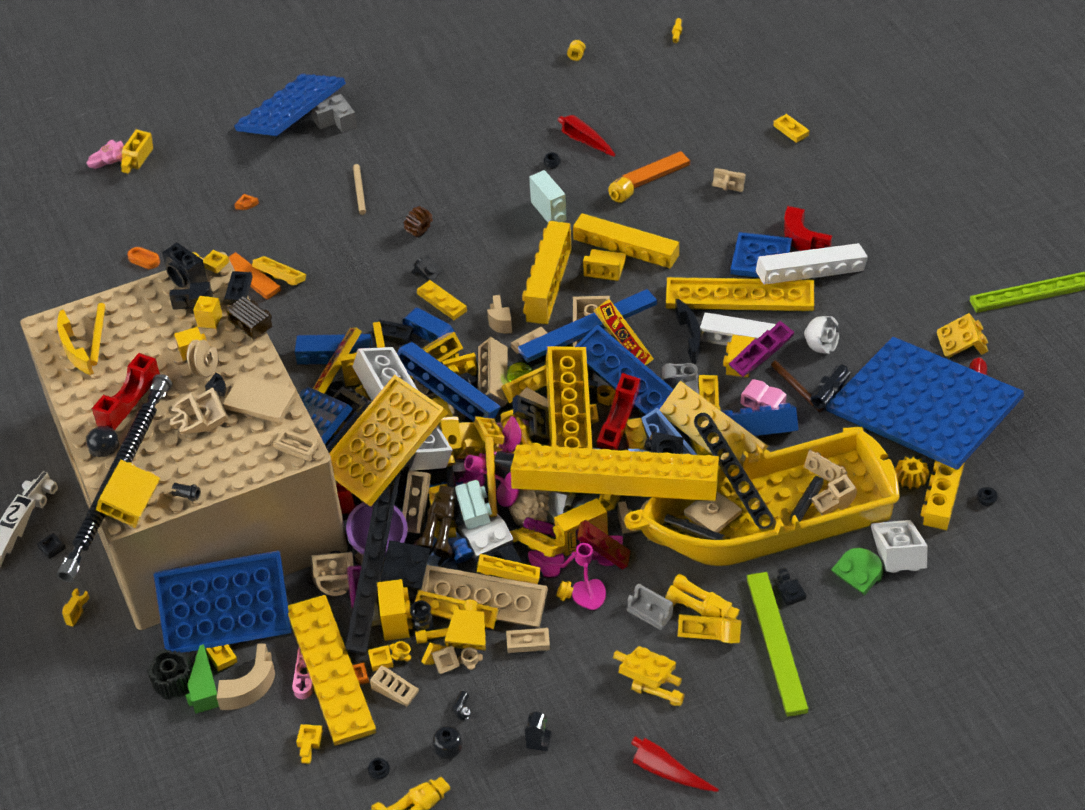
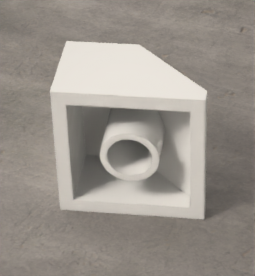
M498 514L497 517H489V524L479 525L476 528L467 529L465 523L457 526L462 538L468 540V547L474 552L473 559L480 554L512 544L513 537L504 520Z

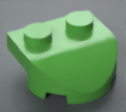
M863 548L848 550L831 569L835 575L863 595H866L876 581L880 582L883 577L881 559L875 553Z

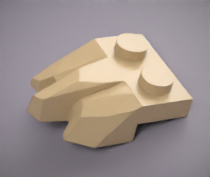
M211 388L195 398L192 394H189L177 401L171 410L178 414L170 420V426L173 429L180 428L181 434L211 431L229 419L214 388Z

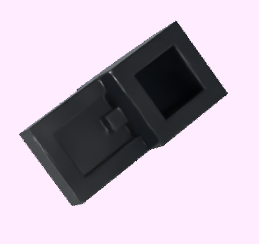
M210 282L190 283V289L170 290L169 292L173 310L191 309L192 314H194L193 309L199 296L213 297Z

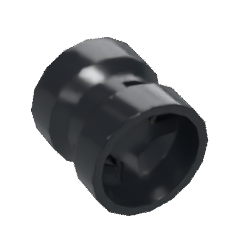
M417 601L411 605L412 625L418 630L429 628L433 623L429 603Z

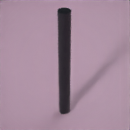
M448 466L445 468L448 487L455 489L456 482L453 466ZM455 490L454 520L455 524L459 526L463 524V518Z

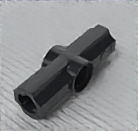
M843 364L836 366L828 376H823L818 389L810 399L814 408L819 410L825 408L832 398H836V395L842 390L844 383L850 377L851 372L847 366Z

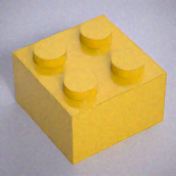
M402 579L377 582L384 640L410 638L409 629H413L408 588H403Z

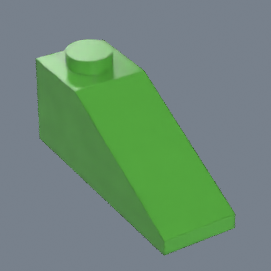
M204 644L199 646L188 682L190 693L186 694L189 707H194L195 713L219 707L217 690Z

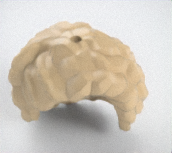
M520 489L515 503L509 506L514 522L520 527H524L523 523L526 517L547 522V511L550 509L548 506V501L550 500L548 496L549 491Z

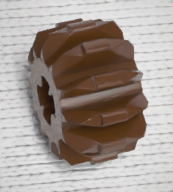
M414 207L412 211H409L408 216L405 217L406 220L403 224L404 229L411 235L416 237L422 236L431 227L430 223L433 221L432 214L424 207Z

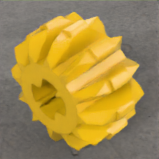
M905 456L904 460H899L895 468L898 483H901L902 487L908 486L909 489L912 487L919 489L920 485L925 486L927 478H929L927 463H923L922 458L917 460L914 456L911 459Z

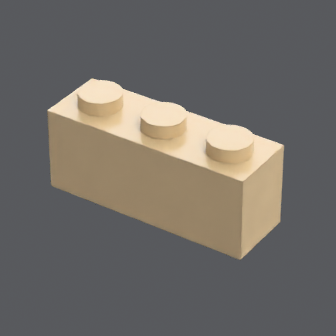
M408 470L402 512L407 522V532L423 534L431 478L429 473Z

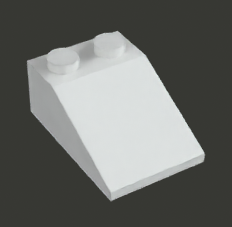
M911 520L871 523L879 558L886 572L896 573L900 570L918 571L927 568V544Z

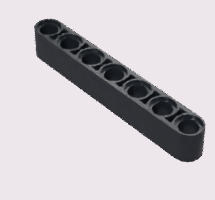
M707 413L697 414L694 418L696 429L713 456H719V466L755 524L762 532L774 529L777 523L776 519L714 420ZM703 421H709L706 427H701ZM718 436L719 440L711 444L712 438ZM729 453L727 459L721 460L722 454ZM734 469H739V473L736 476H731V472ZM745 485L750 486L746 493H741L742 487ZM760 502V506L757 509H751L753 503ZM764 519H771L768 526H762Z

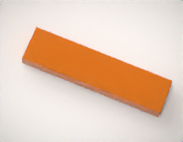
M680 151L622 175V177L629 179L633 183V187L637 188L689 166L690 160Z
M236 252L228 257L235 271L252 272L253 278L250 287L268 300L281 291V287L257 268L252 267L251 263Z

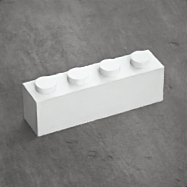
M704 313L700 326V341L727 346V342H731L732 335L754 337L757 340L767 329L770 331L776 324Z

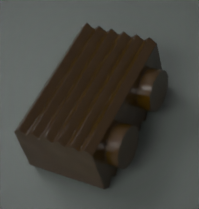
M242 296V298H239L238 301L236 300L235 303L226 308L229 322L253 340L273 327L270 312L267 309L262 310L254 300L250 301Z

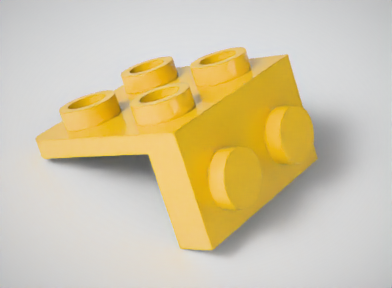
M970 313L937 330V335L946 358H950L973 345L981 355L988 352L986 346L988 340L981 332L983 327L980 321H975Z

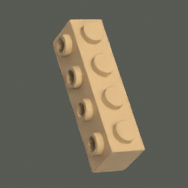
M490 337L478 346V390L501 407H504L508 400L501 386L508 383L507 346Z

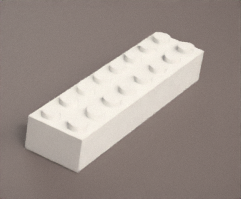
M393 347L358 349L353 368L371 401L375 399L394 374L417 389ZM438 425L406 463L410 471L446 468L452 448Z

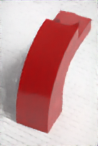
M787 207L784 217V235L786 238H792V246L799 251L831 247L832 235L813 232L804 227L805 209Z

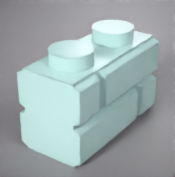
M477 480L456 486V494L467 529L489 524V515L492 514L490 504L484 501V498H487L485 487H480Z

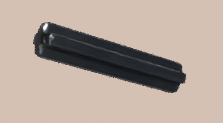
M815 476L790 515L789 521L791 523L792 516L794 515L801 522L812 504L811 498L819 493L824 484L822 477Z

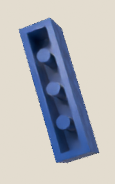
M360 334L349 354L357 353L358 349L373 348L371 334ZM297 335L295 345L297 364H328L345 335Z
M780 403L779 407L771 408V405L759 406V410H752L750 407L741 408L740 412L735 413L732 410L722 411L754 436L799 430L797 410L795 406H790V403Z

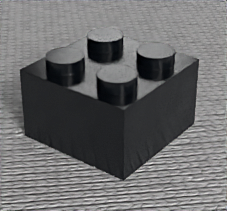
M389 540L380 582L402 579L403 588L407 587L410 591L418 592L422 588L430 549Z

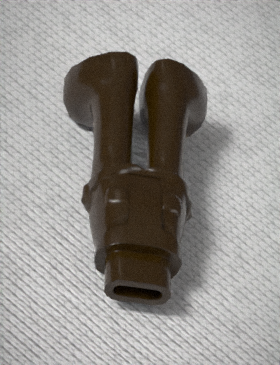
M443 485L435 493V499L431 508L428 509L427 514L429 516L425 532L422 537L415 541L414 545L429 548L431 552L436 525L440 521L441 526L433 553L441 558H450L452 548L448 543L451 523L455 519L454 502L456 497L454 496V488Z

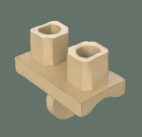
M715 168L712 186L723 188L726 191L729 189L743 192L746 174Z

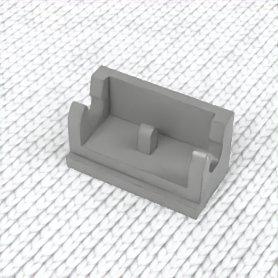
M638 583L634 590V596L629 595L627 611L662 630L673 617V602Z

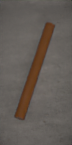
M776 360L773 361L771 367L813 406L810 402L812 395ZM821 408L820 410H819V409H816V410H817L818 412H821V411H823L824 408Z

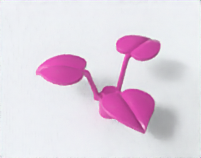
M511 416L502 431L504 435L503 445L499 444V448L503 452H514L516 445H519L521 441V429L516 419ZM480 453L479 457L468 455L464 462L466 469L464 477L460 478L457 482L463 481V483L467 484L477 480L480 487L484 486L485 478L483 475H487L486 454ZM508 473L505 479L495 475V479L501 481L497 489L498 503L504 507L512 506L518 498L520 489H512L511 473Z
M610 536L619 543H623V536ZM587 543L579 544L576 552H572V555L565 562L563 553L555 555V557H547L538 550L528 552L531 566L540 567L543 577L547 578L558 576L560 568H565L575 558L577 564L584 566V581L574 584L573 600L578 605L590 610H596L602 606L606 597V589L600 580H588V564H590L591 559L594 561L597 559L603 566L615 564L595 552L591 545Z

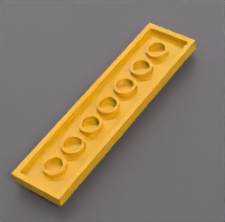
M667 277L666 308L675 309V299H680L690 309L814 311V280H794L764 285L761 279Z
M326 595L288 605L290 623L334 746L375 734V724L348 653L345 651L344 642Z

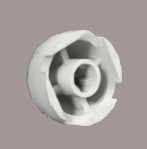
M816 317L808 324L804 331V337L812 350L818 353L830 354V350L834 351L836 349L839 332H836L835 326L838 327V322L834 317Z

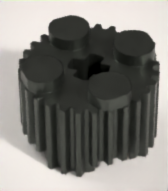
M166 648L164 651L156 652L155 658H153V661H150L151 664L148 665L149 668L147 670L155 692L158 695L161 694L163 699L169 700L173 696L177 697L178 694L181 695L182 692L188 691L192 667L186 653L176 652V650L172 652L171 650H166Z

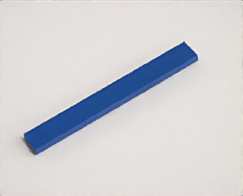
M646 289L614 303V306L623 318L626 319L657 305V299ZM594 312L518 346V351L528 363L546 355L548 346L564 347L584 338L597 324L603 329L606 327Z

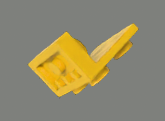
M592 249L590 256H584L583 259L584 276L619 281L626 260V254Z
M474 422L459 423L462 449L454 454L455 458L466 459L468 455L479 457L480 453L486 454L485 442H483ZM499 444L494 446V452L498 449Z

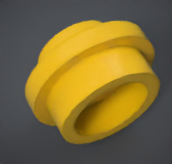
M561 582L556 594L561 601L571 597L573 592L571 582Z

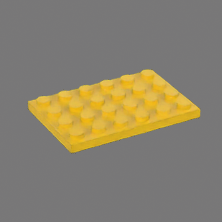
M394 374L329 453L335 481L371 507L446 416L448 411Z

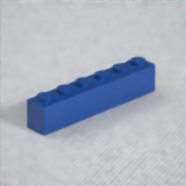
M413 342L399 348L397 352L398 357L408 374L473 422L475 417L495 419L501 407Z

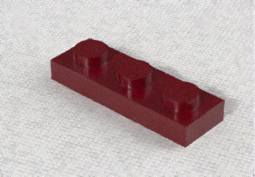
M587 520L580 523L577 535L579 541L591 545L595 552L622 570L628 567L631 550Z

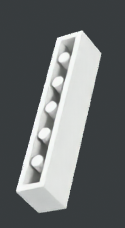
M859 243L758 257L756 272L764 285L860 272L865 270L868 256Z

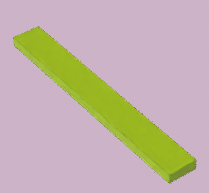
M1085 272L972 295L969 301L975 312L979 313L1085 290Z
M762 572L747 575L748 586L786 716L808 713L807 702L768 573Z

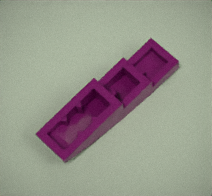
M779 321L770 331L767 329L757 340L754 339L729 363V366L744 377L792 338L794 331L782 321Z

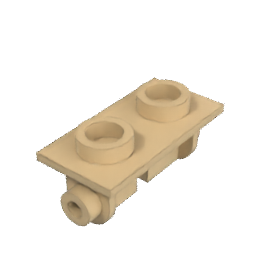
M808 451L804 467L829 482L847 474L843 466L840 467L832 463L818 452Z

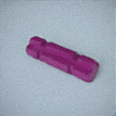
M530 517L525 518L523 526L526 529L556 537L553 530L554 524L551 525L550 523L534 520Z

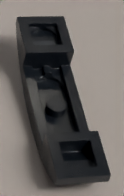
M675 299L677 320L679 325L687 324L691 338H688V354L691 363L696 364L700 353L699 324L692 310L680 299Z

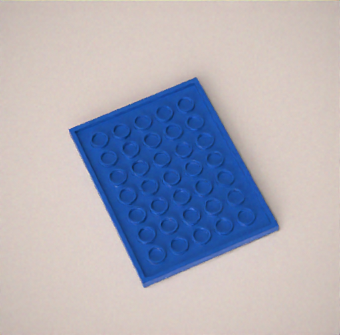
M892 337L836 395V398H833L828 403L826 410L958 470L1024 397V391Z

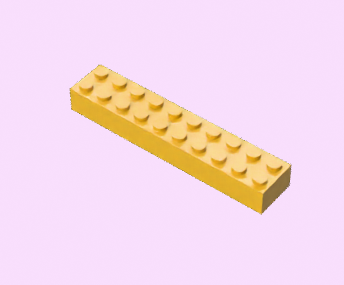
M527 444L516 445L511 466L512 489L716 501L719 456L532 446Z

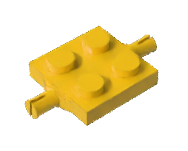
M640 646L628 655L618 650L614 652L613 659L623 662L619 666L618 671L622 675L655 689L665 682L672 683L678 687L681 684L682 678L671 674L675 669L676 662Z

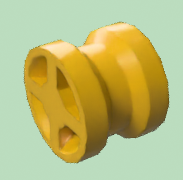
M573 40L567 51L568 57L574 61L580 60L586 49L585 44L580 40Z

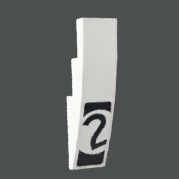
M17 494L0 520V568L6 553L11 554L17 536L22 537L35 505V499Z

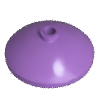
M364 502L357 505L351 511L346 523V534L350 544L363 555L373 505L370 507ZM394 506L385 557L389 540L404 543L407 536L406 519L396 506Z

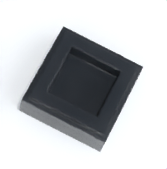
M54 533L37 543L38 548L49 559L66 549L65 544Z

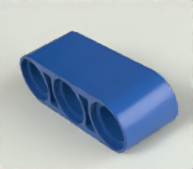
M414 308L402 320L403 325L413 327L414 334L429 342L435 341L446 333L455 332L448 323L419 308Z

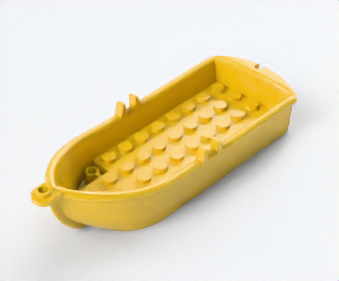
M853 429L765 454L761 447H757V456L749 458L746 451H743L739 462L777 521L775 528L762 532L755 524L749 512H746L718 532L725 535L724 540H707L695 538L687 534L683 535L675 529L663 526L665 516L670 514L683 520L685 518L690 520L684 515V509L696 500L651 497L643 510L640 509L628 513L625 516L624 523L628 529H641L643 534L651 541L667 546L692 560L711 566H727L871 526V523L889 521L893 506L900 497L899 484L892 461L890 459L883 460L888 457L883 447L863 430ZM808 451L818 452L832 463L840 467L843 466L847 471V477L857 490L853 502L843 510L837 508L826 515H821L812 503L801 522L794 515L792 516L791 523L789 519L792 511L812 479L818 476L804 467ZM720 466L718 484L726 478ZM734 469L731 472V476H736L739 473V469ZM824 479V484L819 493L829 488V481ZM745 485L742 489L745 488L748 491L750 486ZM758 502L751 509H757L760 506V502ZM764 519L762 526H768L771 519Z

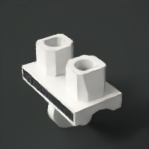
M44 471L37 479H33L32 482L24 481L22 484L24 489L22 495L35 499L34 507L43 508L47 502L46 492L54 494L58 490L56 482L51 480L48 473Z

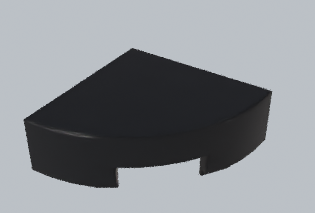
M215 373L205 385V390L214 388L218 396L224 397L226 394L225 381L220 374Z

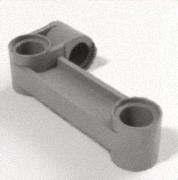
M669 363L662 366V380L670 387H676L682 381L699 394L698 368L695 364Z

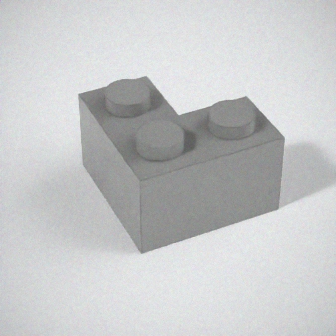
M342 94L328 98L312 109L313 121L319 129L336 124L341 133L357 128L355 112Z

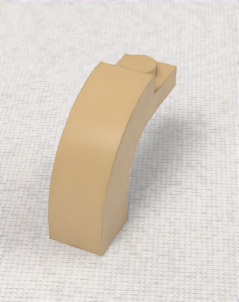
M257 644L255 665L246 676L234 680H219L217 701L220 710H233L251 705L269 690L275 677V670L271 652H268L266 644Z

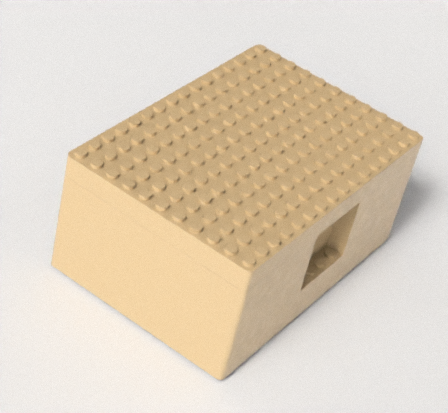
M230 260L217 274L205 268L207 280L211 284L213 297L219 298L222 310V317L217 329L198 327L200 334H205L209 346L216 348L218 352L216 369L213 374L207 377L193 375L189 370L187 360L183 361L174 334L195 328L197 323L191 309H172L169 297L170 290L187 288H180L174 284L166 271L28 316L20 322L52 417L88 508L93 503L141 405L148 403V396L151 391L148 390L117 427L115 431L119 440V448L113 454L105 457L92 456L86 445V435H88L90 430L98 427L91 408L103 394L112 397L119 392L126 378L127 366L138 353L156 358L160 374L168 376L172 381L171 389L155 405L156 415L132 461V464L136 467L152 472L155 476L160 477L158 486L136 528L105 515L98 529L124 599L138 630H144L161 623L153 576L155 572L280 551L283 576L311 566L310 556L329 554L332 551L347 552L348 550L331 457L298 392L280 423L224 409L229 420L211 431L181 434L180 428L173 429L170 426V420L178 414L171 410L177 401L189 394H192L195 398L206 392L205 385L215 373L220 374L226 384L225 396H218L221 404L240 375L295 388L267 332L253 340L229 322L226 308L230 305H225L224 298L232 271H235ZM98 303H104L105 313L98 363L96 366H92L94 374L88 375L75 367L66 356L58 333L57 319L60 310L64 309L74 336L69 338L75 350L83 347L90 360ZM283 429L320 442L321 447L319 450L316 449V454L312 455L310 462L273 447V442ZM175 482L189 486L196 484L201 489L200 497L198 500L189 501L188 498L172 496L171 491H176V489H171L172 485Z

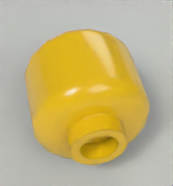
M625 177L616 179L608 187L609 196L615 202H625L634 193L633 183Z

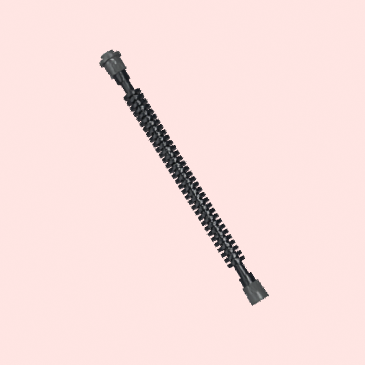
M159 374L153 377L152 385L149 389L151 391L148 396L149 401L141 405L72 542L75 547L73 552H70L68 557L64 558L57 572V577L60 580L73 582L80 568L81 554L83 551L89 550L106 515L96 510L99 498L120 460L132 463L156 415L155 405L160 402L161 398L165 397L167 391L172 387V381L168 376Z

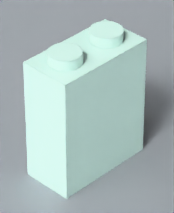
M545 170L529 176L531 203L548 223L549 221H566V196L561 188Z

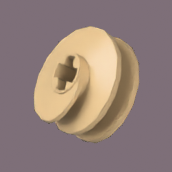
M192 340L189 344L187 363L191 373L195 376L207 377L213 374L218 363L217 349L210 347L206 340Z

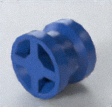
M466 538L459 539L450 545L452 553L455 555L454 560L456 563L465 562L474 555L473 550L468 547L469 543Z

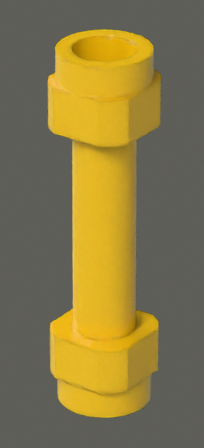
M448 628L432 631H415L417 644L426 643L430 639L446 637Z
M633 680L631 689L637 693L642 694L646 692L667 699L674 706H681L683 703L684 694L680 693V691L673 690V692L659 687L655 689Z

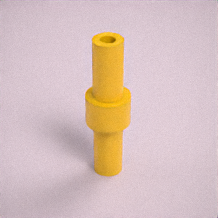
M680 18L675 20V25L672 29V41L674 43L679 42V36L682 34V20Z

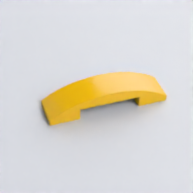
M64 309L60 310L57 328L66 356L82 372L88 375L94 374L84 348L75 350L69 338L74 336L72 326Z

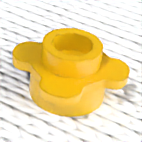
M398 641L389 646V649L392 651L391 657L394 660H411L409 655L411 648L407 643Z

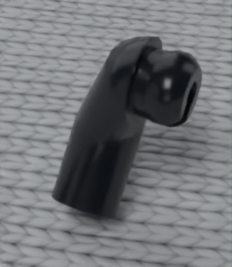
M465 691L459 692L452 706L455 715L460 720H467L471 715V710H468L467 706H465L469 698V694Z

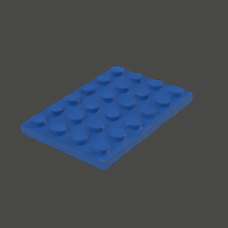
M301 74L297 76L295 81L286 84L283 90L274 93L272 98L263 101L260 107L251 110L248 116L240 118L234 127L239 132L277 136L344 86L346 82L344 78L336 76Z
M280 551L153 573L166 650H171L172 652L176 650V652L184 653L198 650L199 646L203 644L206 649L292 633Z

